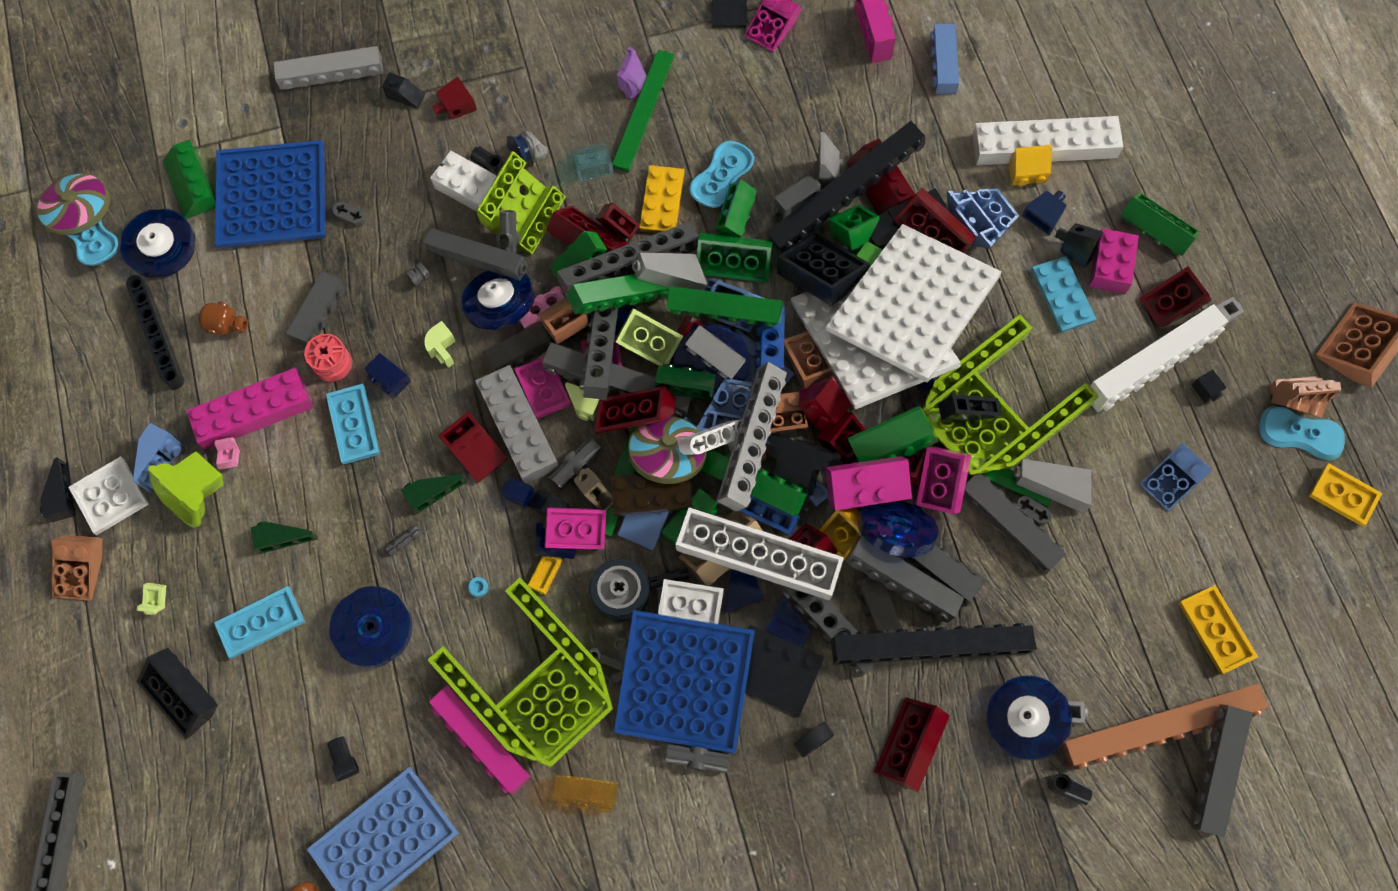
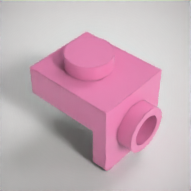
M231 437L215 440L214 444L218 450L216 461L218 469L237 467L240 450L235 439Z

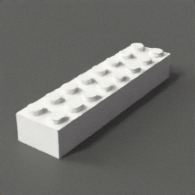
M1118 116L976 123L972 133L976 165L1009 164L1015 148L1052 145V162L1116 159L1124 147Z
M1214 304L1093 381L1090 388L1099 396L1092 405L1097 413L1103 409L1105 411L1109 410L1115 405L1116 401L1120 400L1121 402L1133 390L1137 392L1144 387V383L1148 380L1150 382L1154 381L1160 376L1159 374L1162 371L1166 373L1174 367L1176 362H1183L1189 357L1190 353H1197L1207 342L1208 344L1214 342L1218 335L1225 331L1224 326L1229 321Z
M688 508L676 542V551L829 601L831 600L844 557L692 508Z

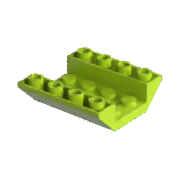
M512 151L476 209L481 224L497 236L500 232L499 211L515 210L516 231L520 235V242L516 245V249L532 255L546 232L553 211L559 210L566 196L554 186L545 187L524 169L526 162ZM520 186L525 188L524 196L520 193Z

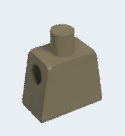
M589 468L581 469L574 482L583 495L598 509L607 510L613 505L612 492ZM597 488L602 493L599 496L595 495V490Z

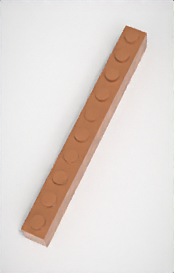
M1255 684L1074 738L1060 744L1069 768L1076 766L1078 770L1088 767V762L1093 760L1098 764L1108 761L1107 756L1113 754L1118 758L1128 755L1127 750L1133 748L1135 752L1147 749L1146 745L1150 743L1158 746L1167 743L1166 739L1173 737L1175 741L1186 737L1185 733L1190 731L1195 735L1204 732V727L1211 725L1213 729L1216 721L1215 711L1219 708V704L1253 712L1252 717L1263 714L1262 710L1269 707L1260 685Z

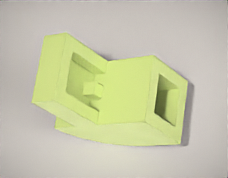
M441 321L427 332L425 347L431 359L436 357L441 364L445 363L448 368L452 366L454 362L445 349L456 341L453 334Z

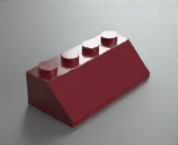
M880 138L863 145L846 162L848 168L882 143ZM896 166L893 172L885 174L876 185H871L867 188L865 195L880 216L887 209L911 199L915 193L898 166Z
M922 187L893 219L900 227L902 224L962 253L972 245L976 237Z
M572 205L553 211L546 231L551 233L554 238L565 242L566 246L573 244L579 238V235L585 231L598 234L607 248L605 253L629 244V242Z
M665 386L607 397V400L599 399L594 433L598 434L661 422L674 414L676 396Z
M905 697L874 773L902 787L919 792L950 715L936 705Z

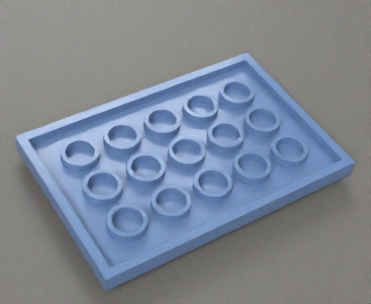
M409 767L311 845L307 851L335 891H391L460 833L413 769Z

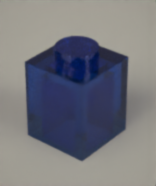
M513 477L510 478L509 482L506 481L502 488V494L506 500L524 508L527 507L535 492L531 485Z

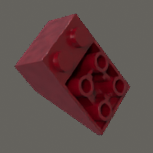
M469 412L465 413L438 435L446 448L477 483L481 482L508 460Z

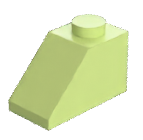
M566 382L565 387L578 417L584 421H594L597 416L599 399L584 398V390L580 389L579 386Z

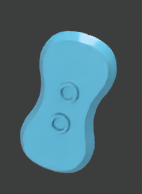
M725 141L718 145L713 153L709 167L692 180L689 190L691 196L697 202L707 207L715 208L722 206L729 185L752 168L754 163L752 151L736 141Z
M101 220L86 231L66 235L74 241L77 258L82 264L90 266L102 264L111 259L117 252L118 239L113 233L104 228Z
M1271 406L1265 409L1261 415L1259 423L1260 435L1271 446L1278 448H1300L1309 452L1314 457L1325 461L1335 460L1343 452L1345 445L1344 431L1339 424L1330 419L1304 418L1282 406Z

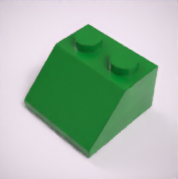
M857 204L828 220L832 238L849 249L854 250L868 242L880 218L877 214Z

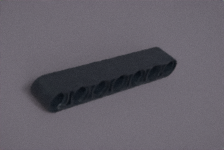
M132 275L127 279L126 286L159 376L169 388L179 389L184 384V378L150 287L139 275Z

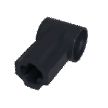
M480 146L472 150L470 159L497 176L503 166L501 157L491 154Z
M344 736L332 739L327 743L334 763L332 765L333 772L339 782L360 772Z
M1067 774L1052 775L1047 781L1048 788L1053 793H1059L1084 806L1091 800L1093 788L1071 779ZM1057 778H1060L1063 782L1062 789H1059L1056 785Z

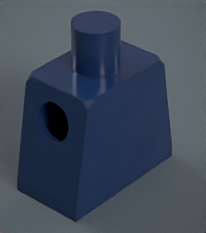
M1045 191L1025 207L1022 217L1050 236L1067 207L1063 202L1066 198L1065 194L1062 191H1057L1053 195Z

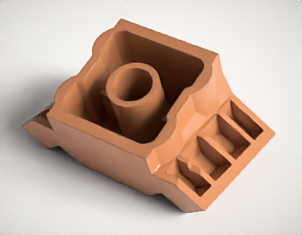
M1316 377L1277 379L1269 386L1270 394L1273 395L1272 403L1321 418L1329 401L1341 391L1340 382H1334V380L1323 381V378Z

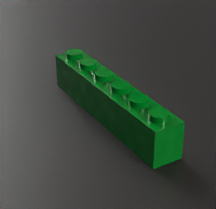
M636 274L573 284L566 297L575 314H588L596 310L604 311L608 308H620L629 304L632 306L640 302L648 303L656 299L664 300L668 297L669 288L639 280Z
M669 286L666 309L672 310L671 314L677 315L689 312L692 317L701 318V314L708 315V319L719 320L720 317H727V321L738 322V319L745 320L746 324L756 325L757 322H764V326L775 327V324H780L783 301Z
M719 447L707 451L706 460L701 471L723 481L731 453L725 451L723 454L718 451ZM760 468L756 474V484L751 491V495L790 515L798 516L807 494L802 492L803 488L795 484L789 486L785 484V479L776 475L774 478L768 476V471Z

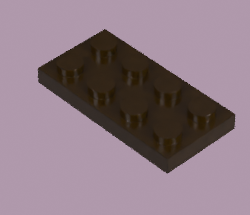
M641 474L611 476L614 516L693 509L690 479L680 483L663 484L651 481Z

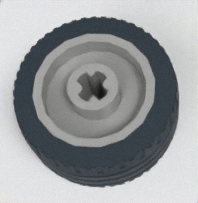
M613 559L603 563L594 572L590 582V597L597 611L604 617L614 621H627L632 619L633 610L643 611L650 597V585L647 575L636 563L626 559Z

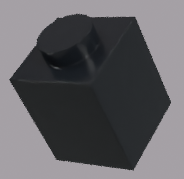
M1214 370L1197 378L1191 385L1204 403L1210 400L1213 402L1217 401L1223 396L1222 392L1227 388Z

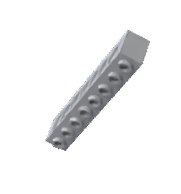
M770 362L763 364L757 369L717 498V502L736 512L746 508L751 501L750 495L756 484V474L761 467L760 461L766 450L765 444L771 433L770 427L776 417V407L781 400L780 394L786 383L785 377L787 372Z

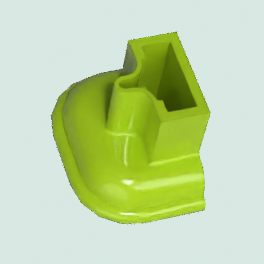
M196 451L175 466L163 463L148 467L152 488L162 503L188 526L193 528L199 527L201 519L205 514L204 499L224 486L223 475Z

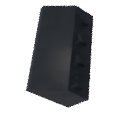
M169 648L147 657L136 682L185 739L190 738L212 718L218 704Z

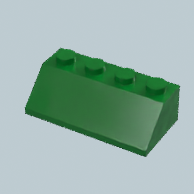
M190 139L173 145L164 158L163 164L183 219L187 220L215 209L216 198L198 150Z
M1141 192L1131 199L1121 213L1126 223L1136 225L1141 233L1151 235L1156 243L1166 245L1170 248L1169 251L1176 256H1183L1201 233Z
M700 233L697 259L703 274L706 276L768 283L773 241Z
M920 406L848 438L859 462L911 456L915 452L929 448L939 442L932 423Z

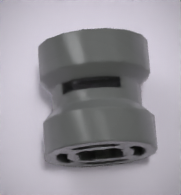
M421 262L417 263L414 269H409L405 272L415 287L420 285L422 280H427L431 277Z

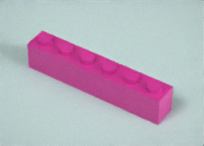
M446 685L429 701L433 706L430 710L438 718L442 716L445 719V727L451 733L455 731L459 735L457 740L464 748L469 746L473 751L470 755L478 763L482 761L485 764V772L491 778L495 776L500 781L497 785L505 794L508 791L514 794L531 778L528 772L449 685Z

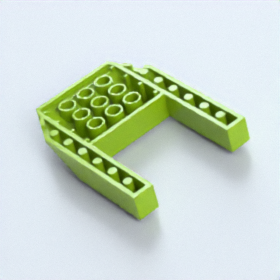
M1020 314L960 361L961 365L959 368L944 373L936 379L923 407V412L932 423L937 439L945 448L971 455L968 470L970 475L1015 466L1091 407L1099 397L1087 383H1084L1030 428L1019 418L980 374L1028 337L1033 327ZM952 394L998 398L1002 416L1000 418L964 422L941 421L938 403Z
M519 577L505 592L556 647L557 650L497 705L444 646L434 653L428 661L507 751L552 767L613 710L600 663Z

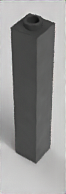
M433 228L430 229L423 241V244L430 253L519 281L527 272V267L529 266L522 255Z

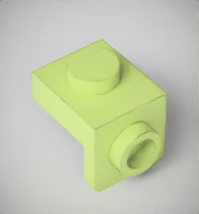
M143 584L142 604L137 606V611H144V614L154 615L164 609L166 585Z

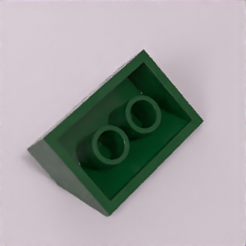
M663 364V366H658L655 387L665 386L675 396L712 402L716 374H712L708 370L698 372L693 371L689 367H682L680 369L674 368L671 364Z

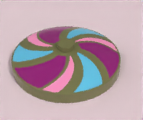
M85 173L68 175L55 181L43 192L37 203V217L42 225L54 234H78L93 227L103 218L110 205V193L102 180L94 175Z
M669 416L661 422L638 426L631 434L628 446L629 459L636 471L651 481L663 484L680 483L695 476L705 463L707 451L694 455H684L680 452L679 442L681 439L698 433L700 430L692 423L673 416Z

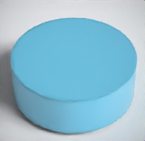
M481 577L473 578L468 584V591L476 598L485 596L489 590L488 583Z

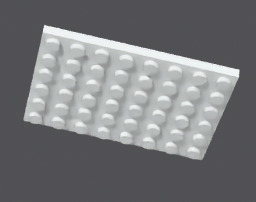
M902 224L828 323L826 331L928 382L995 285L1002 271Z
M858 283L852 287L843 299L832 306L808 292L790 298L791 304L855 410L924 382L912 374L826 331V326ZM952 349L949 350L930 379L960 367L961 362Z

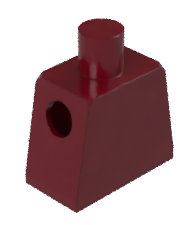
M458 76L436 92L439 102L431 106L436 116L446 112L450 119H455L477 110L474 99Z

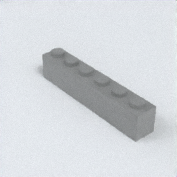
M378 46L274 62L275 80L280 90L352 78L358 79L365 76H376L383 74V65Z

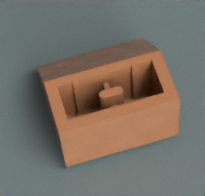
M567 297L537 314V317L556 344L561 343L589 326L586 314H575Z
M799 392L780 394L781 400L776 407V417L770 427L771 433L807 429L806 414L799 407Z

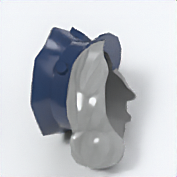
M523 131L516 137L507 136L509 151H514L526 164L528 161L538 162L546 158L548 148L542 145L530 131Z

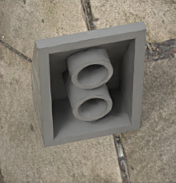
M825 132L820 133L817 155V180L821 185L820 190L839 177L840 170L843 168V159H840V152Z

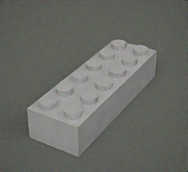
M508 365L475 380L524 484L559 468L558 462L511 366Z

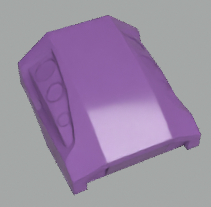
M628 47L627 54L617 74L619 90L624 92L626 98L634 99L640 95L647 77L636 51Z

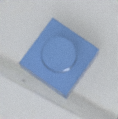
M818 480L815 484L813 495L806 496V498L817 508L828 499V490Z

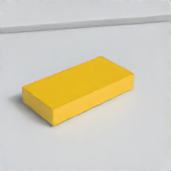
M544 552L528 583L529 588L546 596L563 560Z

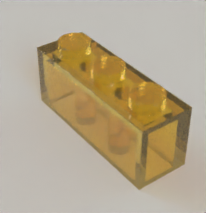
M556 775L552 801L557 802L556 806L569 808V804H575L577 809L589 810L590 807H598V812L610 813L611 809L616 810L619 784L616 782Z

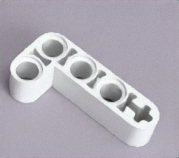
M742 419L727 421L684 437L679 442L680 452L684 455L701 454L728 443L729 450L732 453Z

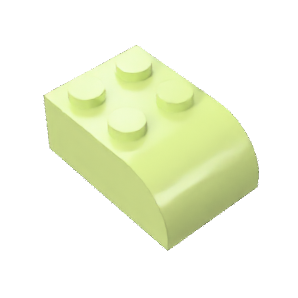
M632 308L615 342L656 365L663 366V364H669L683 336Z

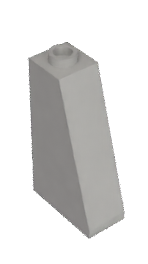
M639 253L632 262V268L639 280L668 288L673 286L703 290L707 286L696 254Z
M1022 459L1014 468V477H1016V485L1079 512L1085 513L1092 505L1090 469Z

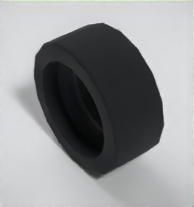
M822 722L798 739L793 745L802 758H804L831 739L834 733L826 722Z

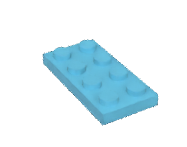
M1066 256L1032 267V274L1060 333L1094 323L1097 320Z
M360 384L327 393L326 396L341 463L345 465L380 455L365 386Z
M287 586L214 622L228 658L233 659L305 623V620L291 588Z

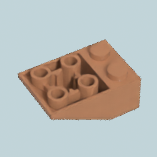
M62 535L52 540V597L92 600L102 561V538Z

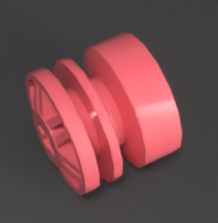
M332 334L317 335L305 347L304 356L306 362L314 373L324 381L335 382L341 380L352 368L350 353L337 336Z

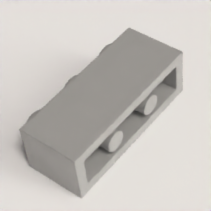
M701 325L697 327L685 344L688 346L687 351L694 356L700 355L703 358V363L710 368L712 365L718 369L717 373L725 379L727 377L732 379L746 361L745 358Z

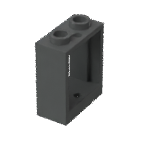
M809 174L774 197V217L778 222L782 221L817 194L821 189L819 181L813 179Z

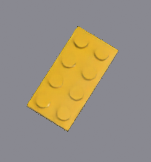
M649 165L639 228L640 232L657 234L677 226L684 169Z
M1216 585L1178 603L1220 675L1258 658Z

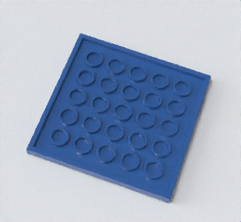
M323 140L216 150L215 246L217 248L326 238L325 152Z
M633 610L614 733L736 753L755 630Z

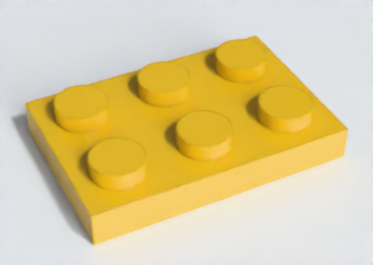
M1328 463L1324 466L1309 497L1364 527L1370 519L1382 493Z

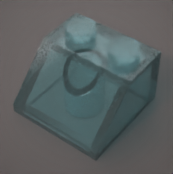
M605 142L571 150L579 182L614 174L609 149Z

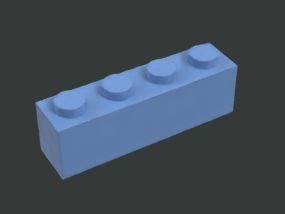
M934 24L933 31H930L929 40L933 44L930 49V56L933 57L931 71L934 72L932 87H935V94H956L959 86L955 24Z

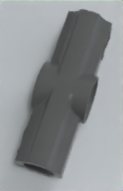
M500 210V232L496 236V243L500 249L516 254V245L520 242V235L516 231L515 210Z
M589 437L576 451L570 452L564 458L562 465L549 477V480L562 490L577 476L581 469L587 468L588 463L601 451V447Z
M668 744L665 763L687 766L686 768L699 771L711 770L727 773L729 755L710 752L708 749L691 746L687 748Z

